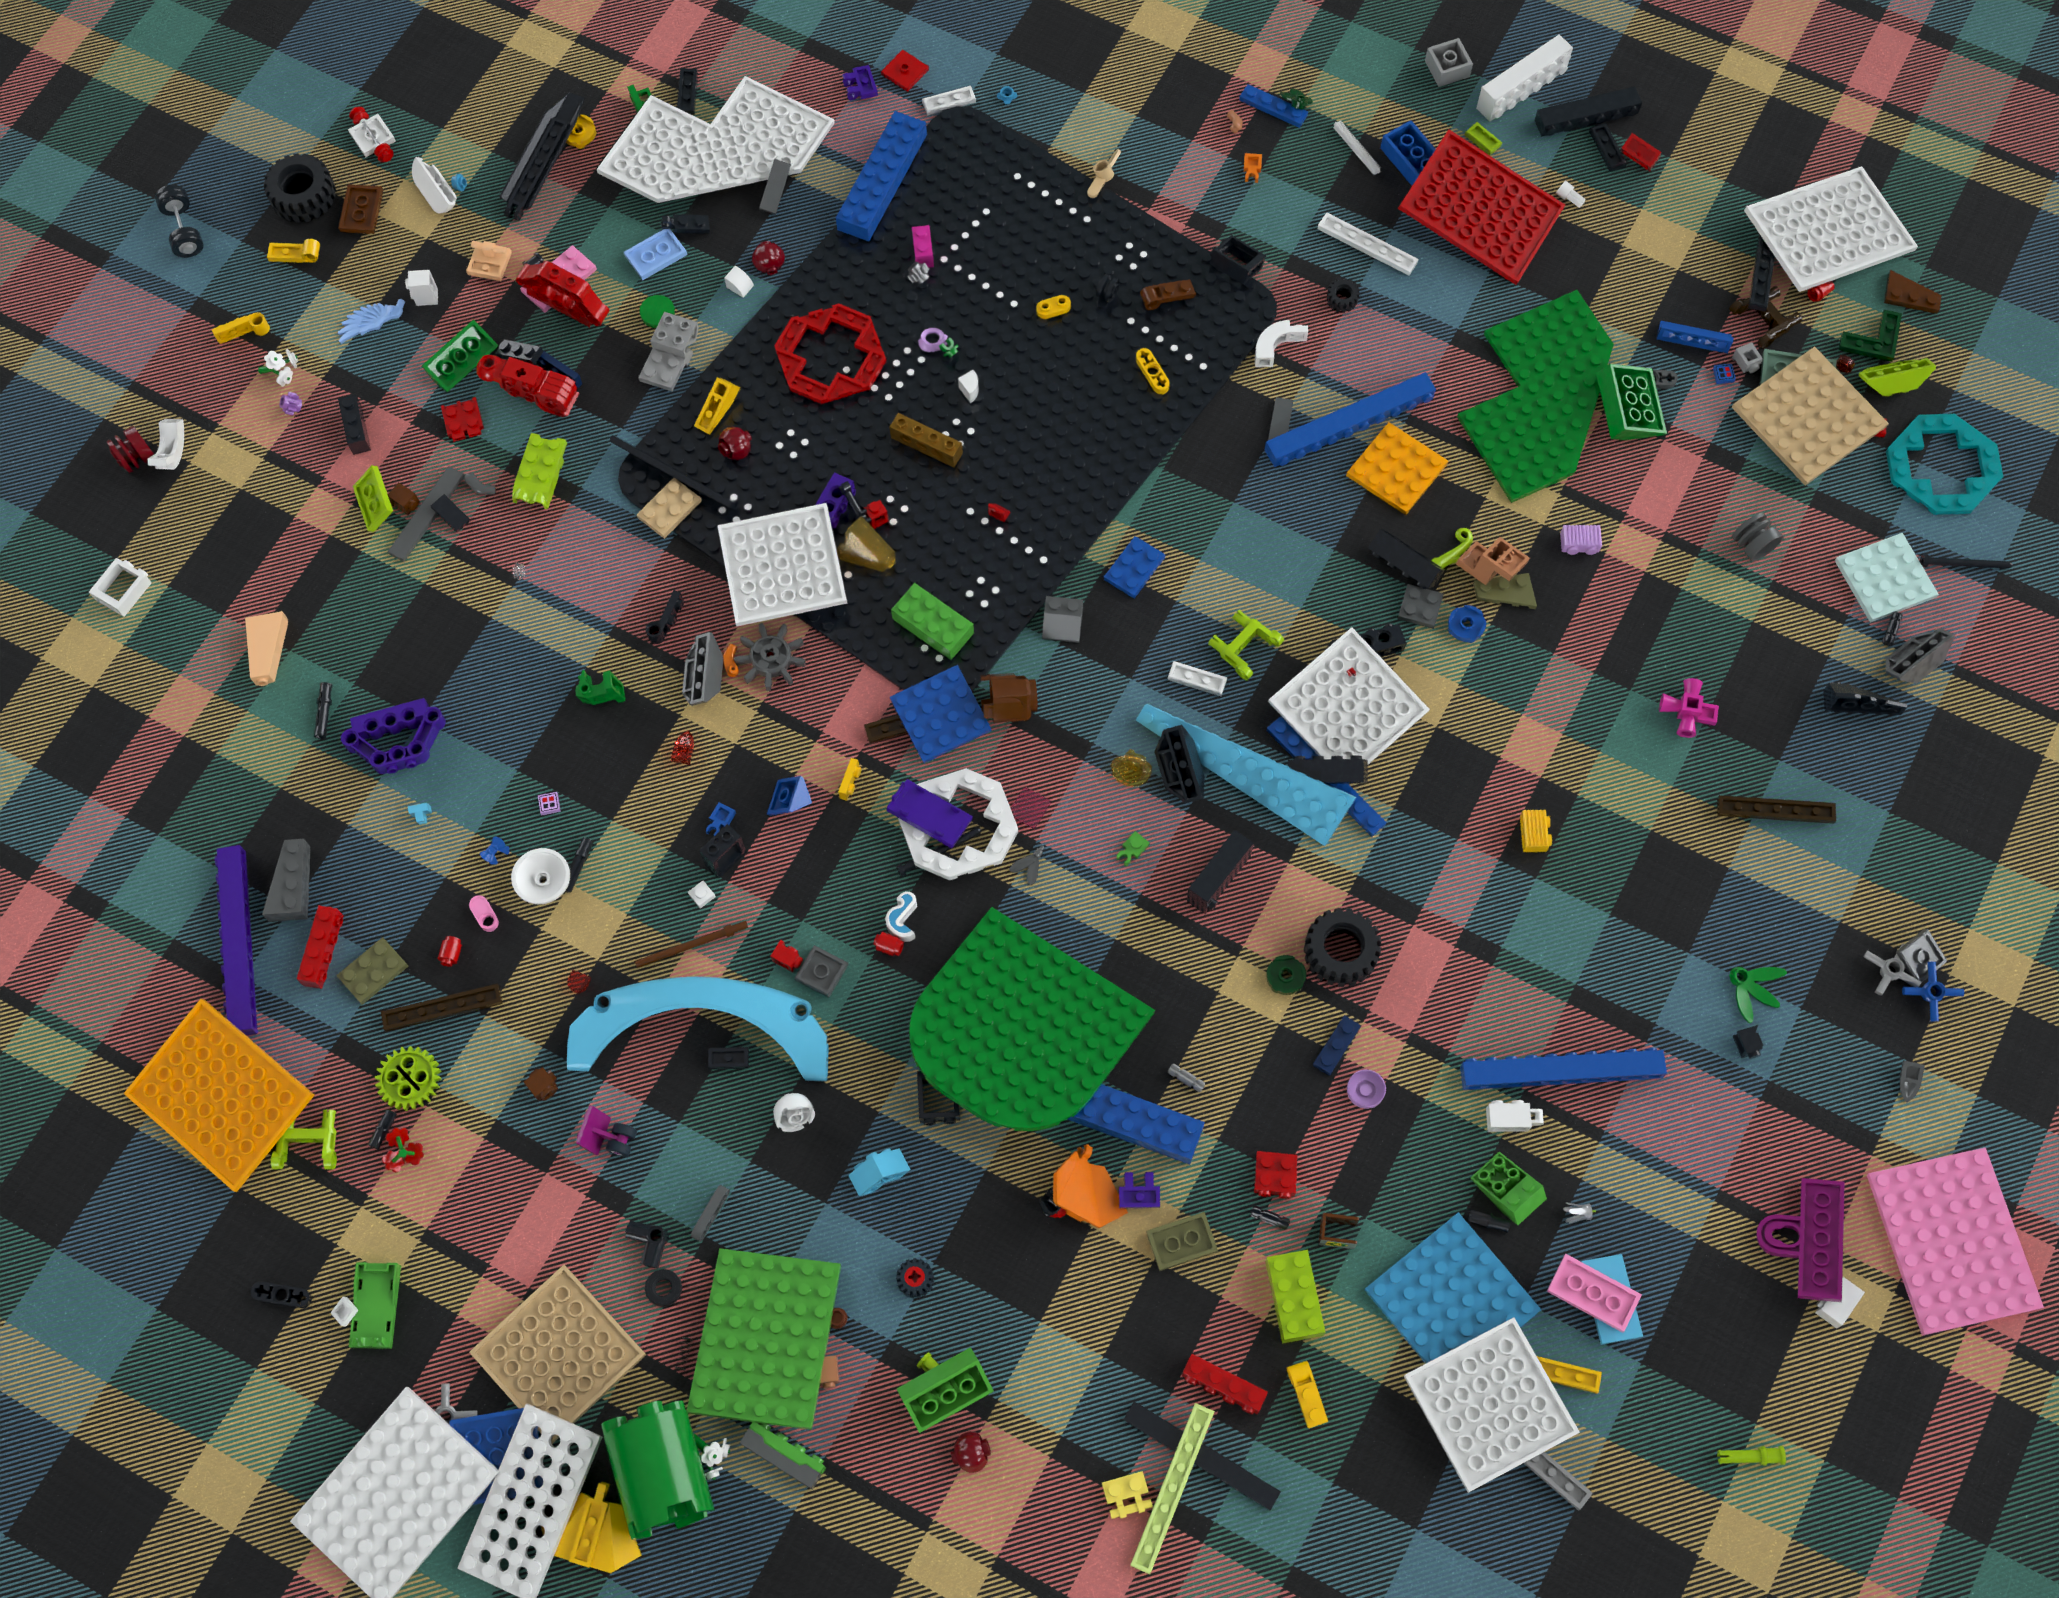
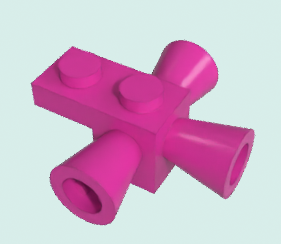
M1688 678L1683 681L1684 694L1680 700L1664 693L1662 694L1659 712H1678L1677 719H1681L1677 735L1692 738L1696 736L1695 722L1716 725L1719 706L1703 703L1704 696L1699 695L1703 682L1699 679Z

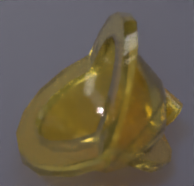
M1129 749L1124 756L1114 758L1111 762L1113 776L1125 786H1141L1151 776L1152 766L1143 755L1135 753L1132 749Z

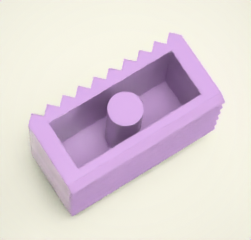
M1564 525L1561 530L1562 552H1567L1570 555L1586 552L1588 555H1593L1599 552L1602 547L1600 525Z

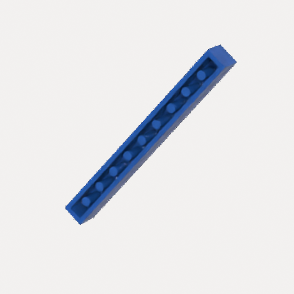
M1424 372L1266 441L1264 450L1274 467L1284 466L1290 460L1300 459L1306 453L1316 452L1322 446L1332 445L1338 439L1348 438L1354 432L1364 431L1370 425L1380 424L1386 418L1396 417L1402 411L1412 410L1423 402H1430L1434 398L1436 388L1427 373Z
M1647 1048L1645 1051L1628 1049L1617 1053L1616 1050H1609L1603 1054L1590 1051L1586 1052L1585 1055H1577L1575 1052L1566 1053L1565 1056H1557V1054H1547L1545 1057L1527 1055L1525 1058L1517 1059V1056H1508L1502 1060H1497L1496 1057H1489L1485 1061H1477L1476 1058L1466 1059L1460 1066L1463 1090L1662 1079L1667 1074L1664 1050H1657V1048Z

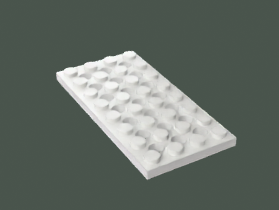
M526 1404L499 1467V1473L494 1479L457 1569L520 1598H537L598 1450L602 1436L530 1404ZM537 1426L542 1430V1435L538 1439L533 1436V1430ZM554 1435L560 1437V1444L557 1447H554L551 1443ZM573 1443L579 1446V1451L576 1455L570 1453V1446ZM527 1447L533 1449L531 1459H527L524 1455ZM546 1455H549L552 1459V1463L548 1468L543 1465V1458ZM565 1463L570 1466V1473L567 1476L561 1472V1468ZM519 1467L525 1471L524 1478L521 1480L516 1477V1471ZM538 1475L543 1478V1485L540 1488H537L534 1484V1480ZM556 1484L562 1487V1493L558 1497L553 1493V1487ZM510 1488H514L516 1491L514 1500H510L507 1496ZM529 1496H532L535 1500V1504L531 1509L526 1506V1499ZM548 1504L553 1507L551 1517H547L544 1513V1509ZM502 1508L506 1509L508 1513L505 1521L499 1518V1511ZM520 1517H524L526 1520L524 1529H520L517 1525ZM539 1525L545 1529V1534L542 1538L536 1535V1528ZM493 1529L499 1532V1538L495 1542L490 1537ZM512 1537L518 1542L515 1550L509 1547V1540ZM530 1546L536 1549V1556L533 1559L527 1554ZM484 1550L490 1552L491 1556L488 1562H484L482 1559V1552ZM503 1558H506L509 1562V1567L506 1571L500 1567V1562ZM521 1567H525L528 1571L525 1579L519 1577V1569Z

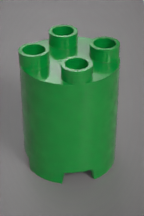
M662 1401L650 1402L636 1409L638 1413L637 1418L627 1421L626 1416H620L601 1424L632 1540L652 1537V1527L654 1526L658 1527L675 1522L677 1529L708 1517L707 1511H715L689 1416L683 1401H675L664 1406Z

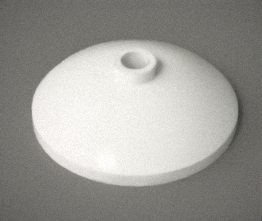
M547 848L531 850L522 855L515 863L511 874L512 886L517 895L528 903H550L559 898L568 887L570 881L568 863L561 854ZM542 879H547L545 883H540Z

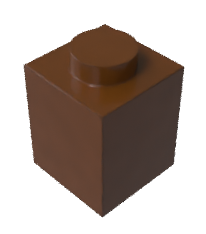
M399 482L388 494L391 504L407 515L414 511L420 502L413 491Z

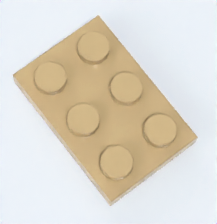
M673 478L637 514V517L665 539L702 500L684 484Z

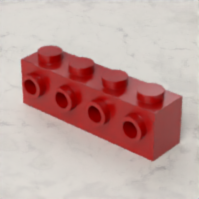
M318 905L296 978L303 986L323 988L327 978L328 967L332 961L333 950L338 940V933L343 923V914L337 908Z
M1191 1354L1182 1373V1377L1185 1378L1186 1382L1194 1386L1198 1384L1204 1387L1203 1390L1212 1395L1216 1393L1222 1396V1400L1232 1405L1236 1403L1242 1406L1243 1411L1252 1415L1253 1413H1259L1268 1394L1267 1391L1194 1354Z

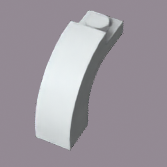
M1284 320L1267 327L1257 341L1255 367H1273L1274 349L1279 344L1307 341L1308 326H1290V320Z
M164 419L159 422L160 443L158 451L155 455L148 458V466H155L156 469L174 470L182 456L184 423L183 419Z

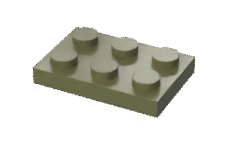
M382 937L336 976L363 1005L404 971L408 965Z
M1205 1212L1146 1231L1159 1271L1218 1252Z

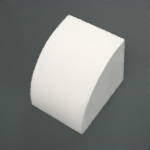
M734 266L725 276L726 287L742 298L754 286L749 276L737 266Z
M971 370L958 378L959 389L970 403L976 399L979 391L978 377L975 371Z

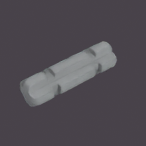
M1176 1064L1170 1066L1168 1073L1171 1076H1176L1178 1080L1189 1087L1193 1086V1089L1197 1092H1201L1205 1087V1082L1200 1079L1197 1080L1191 1073L1184 1069L1181 1070Z

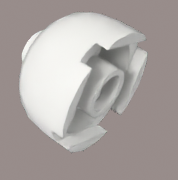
M799 1093L784 1095L776 1102L773 1110L776 1126L778 1129L780 1127L784 1132L801 1130L804 1128L803 1124L807 1122L810 1124L815 1117V1111L807 1097Z

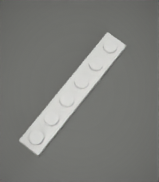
M1326 213L1318 224V230L1408 276L1418 263L1419 259L1329 213Z

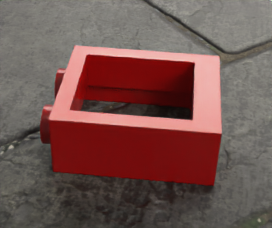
M1633 133L1621 148V153L1648 171H1651L1661 156L1659 150Z

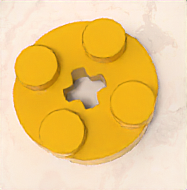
M580 115L566 143L582 149L592 142L597 134L593 120L586 115ZM576 129H577V130L582 129V131L579 132V133H576L575 130H576Z

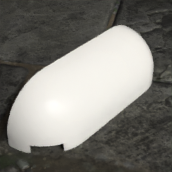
M415 157L412 165V177L416 186L436 213L450 211L456 204L457 197L433 164L430 166L422 162V158Z

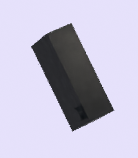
M1234 830L1188 888L1187 902L1204 914L1209 910L1212 911L1218 904L1217 899L1251 857L1254 843Z

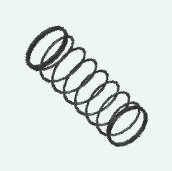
M682 1337L684 1340L693 1341L691 1338ZM675 1366V1369L683 1370V1371L686 1370V1369H684V1368H686V1367H677V1366Z

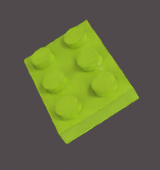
M371 465L353 485V489L367 530L374 532L393 512L379 468L378 466Z

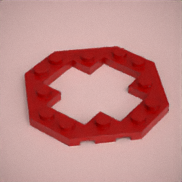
M838 303L832 305V308L809 312V315L795 316L789 320L774 346L790 391L824 404L869 390L886 363V356L870 316ZM833 321L859 332L860 335L854 343V347L868 353L854 379L837 372L830 386H827L801 375L800 373L807 363L806 359L793 354L807 328L824 334L830 322Z

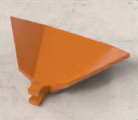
M1086 1144L1084 1149L1078 1147L1077 1151H1073L1053 1173V1201L1055 1205L1066 1210V1214L1080 1222L1086 1221L1097 1228H1101L1128 1212L1126 1208H1119V1194L1106 1168L1088 1163L1093 1147Z

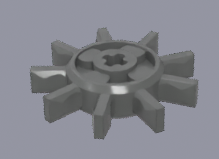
M763 623L759 624L761 638L753 642L749 638L741 636L740 641L745 647L750 649V654L734 657L736 665L751 663L753 667L744 676L745 682L747 684L750 683L759 674L765 677L766 691H771L772 678L781 675L789 685H792V677L787 672L790 665L806 666L805 659L791 655L793 650L804 646L802 638L787 644L784 640L788 630L786 624H782L776 636H768Z

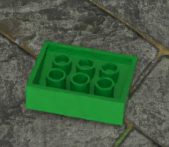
M1609 364L1596 373L1611 439L1631 440L1667 434L1652 368Z

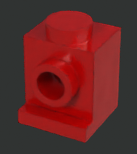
M881 500L871 502L864 508L867 510L866 516L872 519L869 522L872 529L889 522L888 512Z
M782 940L779 941L770 955L772 962L792 973L795 968L798 969L803 961V958L798 954V950L792 946L786 947Z

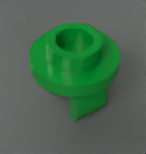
M949 337L945 340L948 347L942 343L939 345V348L946 352L943 354L944 357L948 355L950 358L958 352L957 348L959 346L958 344L954 346L953 340Z

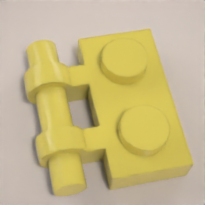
M1143 1471L1102 1482L1107 1504L1116 1502L1117 1505L1116 1509L1109 1510L1112 1519L1117 1517L1122 1519L1127 1517L1128 1514L1135 1512L1143 1513L1145 1509L1153 1507L1151 1499L1142 1501L1141 1495L1149 1493ZM1135 1498L1136 1503L1127 1506L1123 1505L1122 1500Z

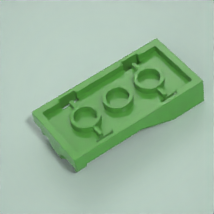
M356 1262L353 1304L358 1309V1312L351 1322L350 1348L392 1349L401 1265L398 1263ZM388 1322H391V1324H390V1332H387V1329H388L387 1324H388Z

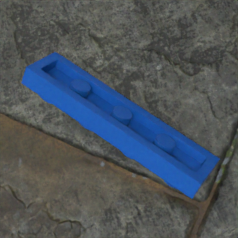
M1247 84L1239 98V101L1298 128L1301 127L1308 116V111L1294 108L1291 103Z

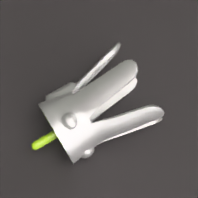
M1566 1202V1204L1578 1207L1563 1208L1565 1212L1579 1214L1567 1218L1566 1223L1569 1222V1224L1584 1219L1591 1220L1592 1212H1596V1210H1592L1589 1203L1578 1205Z

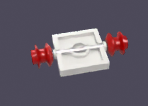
M363 107L353 108L349 117L356 126L348 129L364 156L367 157L374 153L380 162L390 161L394 152L390 149L389 145L396 142L379 114L369 118Z

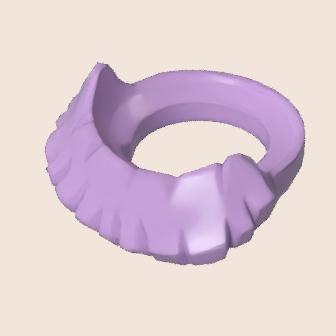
M928 328L922 332L921 339L918 340L919 347L925 352L941 350L939 345L944 343L947 346L945 340L948 336L943 334L940 329ZM935 333L940 338L937 343H929L925 339L926 336Z

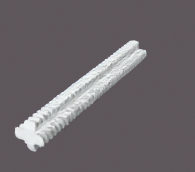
M1335 122L1333 128L1373 175L1380 173L1381 167L1369 155L1367 150L1361 146V143L1356 140L1349 129L1342 124L1343 122Z

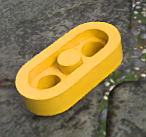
M1065 295L1042 300L1036 306L1037 315L1042 319H1049L1065 314L1071 309V300Z

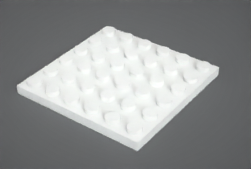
M827 503L718 525L736 626L847 604Z
M1352 627L1268 700L1273 708L1318 756H1324V759H1331V756H1343V759H1350L1352 755L1362 756V759L1368 760V765L1430 710ZM1353 668L1356 671V676L1349 677L1346 671Z
M1515 1318L1498 1325L1404 1375L1468 1493L1580 1433Z

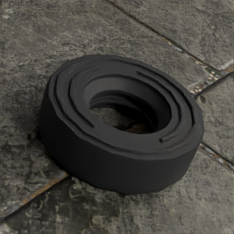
M667 1269L653 1272L645 1283L646 1297L652 1304L660 1307L670 1306L675 1303L682 1292L680 1278L676 1273ZM662 1280H667L671 1284V1291L665 1296H660L656 1293V1285Z

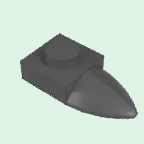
M1905 1060L1902 1062L1899 1077L1900 1090L1903 1099L1907 1103L1916 1096L1920 1089L1924 1064Z

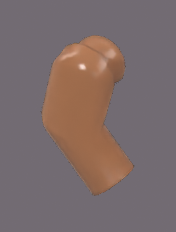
M1230 110L1227 113V117L1233 123L1230 126V130L1236 134L1242 129L1243 121L1233 110Z

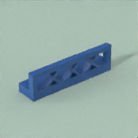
M1660 321L1657 340L1727 354L1734 339L1731 334Z

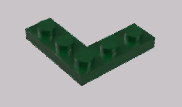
M1884 309L1881 316L1878 339L1843 331L1839 350L1892 362L1895 358L1902 313Z

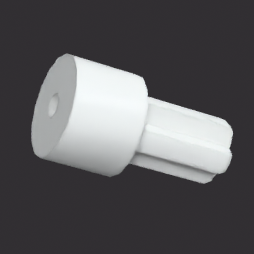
M1565 180L1556 194L1563 200L1567 198L1577 207H1581L1585 202V198L1574 191V186Z

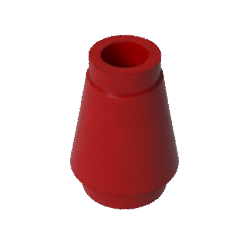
M1832 281L1810 288L1807 292L1808 297L1813 302H1819L1834 290L1835 285Z

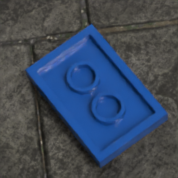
M1134 536L1105 574L1104 580L1135 599L1165 559V554Z

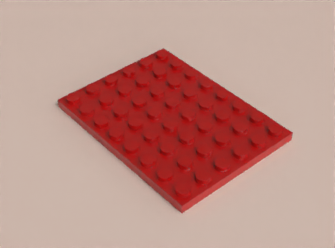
M1448 129L1398 209L1516 285L1556 222L1565 204Z

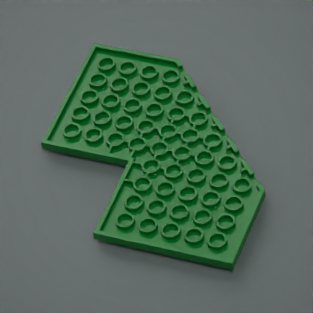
M1578 290L1485 330V337L1518 387L1458 413L1457 416L1511 503L1575 475L1600 392L1596 373L1608 365L1614 345Z

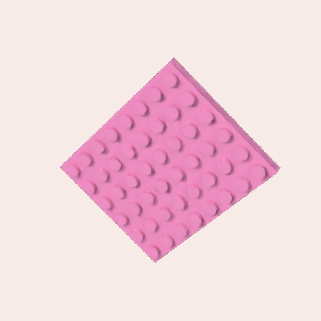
M1986 1147L1867 1174L1922 1336L2044 1308Z

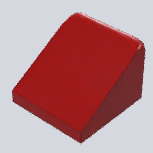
M995 503L988 504V514L1005 522L1010 511Z

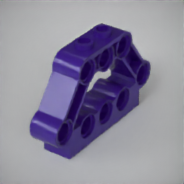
M425 698L350 718L352 728L342 733L341 742L350 753H356L371 764L377 773L393 774L404 768H414L429 759V751L439 731L444 728L446 719L440 709L429 707ZM414 716L413 719L407 720L409 717ZM438 717L436 720L431 721L432 718ZM377 726L375 730L370 731L372 727ZM405 728L411 730L418 728L412 742L408 746L396 745L387 752L380 751L365 741L368 738L378 740L387 733L396 735ZM422 749L420 753L415 754L417 750ZM403 754L400 759H396L398 755ZM380 760H384L383 763L377 764Z

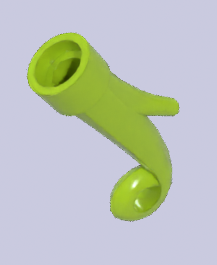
M1459 528L1455 535L1462 543L1438 558H1433L1431 561L1442 568L1456 563L1460 558L1459 556L1472 544L1473 536L1469 529Z

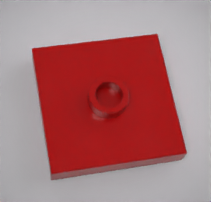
M902 49L881 71V75L908 92L929 71V66Z

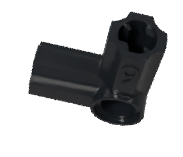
M630 1221L625 1231V1238L646 1243L640 1264L658 1269L664 1246L669 1240L668 1232L660 1226ZM661 1231V1238L658 1241H654V1234Z

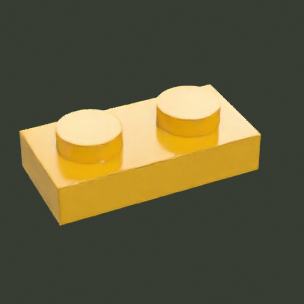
M851 758L838 791L840 799L847 801L849 795H852L854 792L855 784L853 783L855 778H859L861 773V767H859L857 759Z

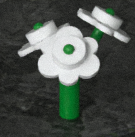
M286 349L288 359L283 360L281 354L270 351L264 357L266 366L258 368L260 374L273 372L279 375L276 382L282 387L291 382L293 371L289 367H285L280 372L278 370L288 362H291L294 368H297L296 363L298 362L294 352L290 353L288 349Z
M694 1434L696 1445L703 1453L700 1459L703 1463L707 1464L709 1472L705 1473V1477H707V1480H715L716 1477L720 1476L719 1471H722L723 1468L720 1467L713 1470L712 1466L722 1462L723 1457L727 1458L728 1453H730V1445L726 1444L727 1438H724L723 1445L720 1447L717 1442H712L708 1445L699 1436Z

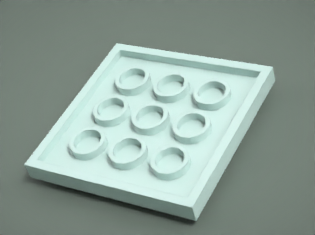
M1903 533L1841 555L1835 559L1838 568L1870 623L1892 615L1895 611L1900 612L1932 600L1939 595Z

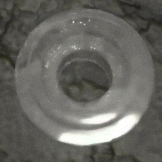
M515 562L512 572L514 578L517 577L519 581L522 578H526L525 566L523 563Z

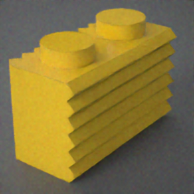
M1523 810L1520 815L1523 852H1547L1549 846L1552 845V835L1548 834L1550 817L1546 816V810Z

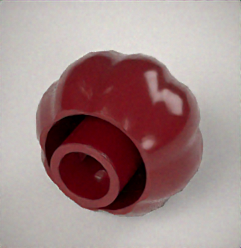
M770 241L761 242L752 255L754 267L768 275L776 274L785 261V254L782 248Z
M728 427L719 436L718 449L724 457L732 460H741L750 452L752 437L748 431H743L739 427Z
M969 1431L957 1438L954 1451L950 1453L954 1464L958 1463L968 1473H976L981 1471L988 1463L987 1456L991 1455V1450L987 1438L982 1440L980 1434Z

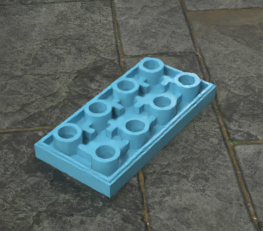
M1622 1254L1581 1261L1631 1288ZM1636 1308L1623 1333L1594 1318L1601 1345L1643 1337Z

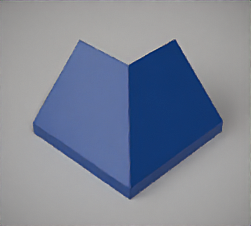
M802 776L779 779L777 781L767 815L794 812L812 803Z

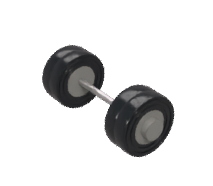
M167 185L160 188L155 194L159 211L164 215L176 216L179 228L169 235V244L172 252L181 258L196 256L203 250L204 246L201 234L195 228L183 227L179 216L190 205L186 190L179 185Z

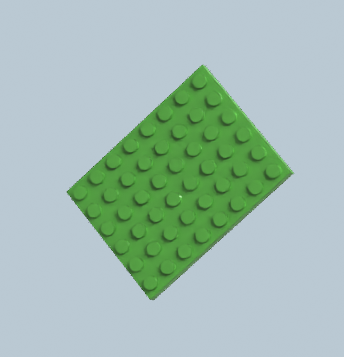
M719 1248L687 1413L812 1430L841 1264Z

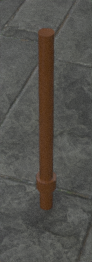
M746 921L732 926L731 924L723 927L724 929L636 960V967L648 965L725 936L728 938L738 931L749 928Z

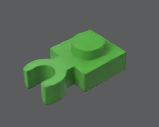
M1134 831L1123 844L1125 850L1120 851L1116 859L1119 860L1125 856L1127 860L1124 862V865L1128 866L1131 863V857L1134 856L1138 859L1149 847L1150 842Z

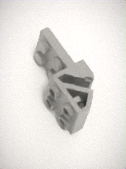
M667 312L663 313L650 340L652 351L640 373V382L673 392L684 366H688L693 355V351L687 346L696 342L699 328L696 321Z

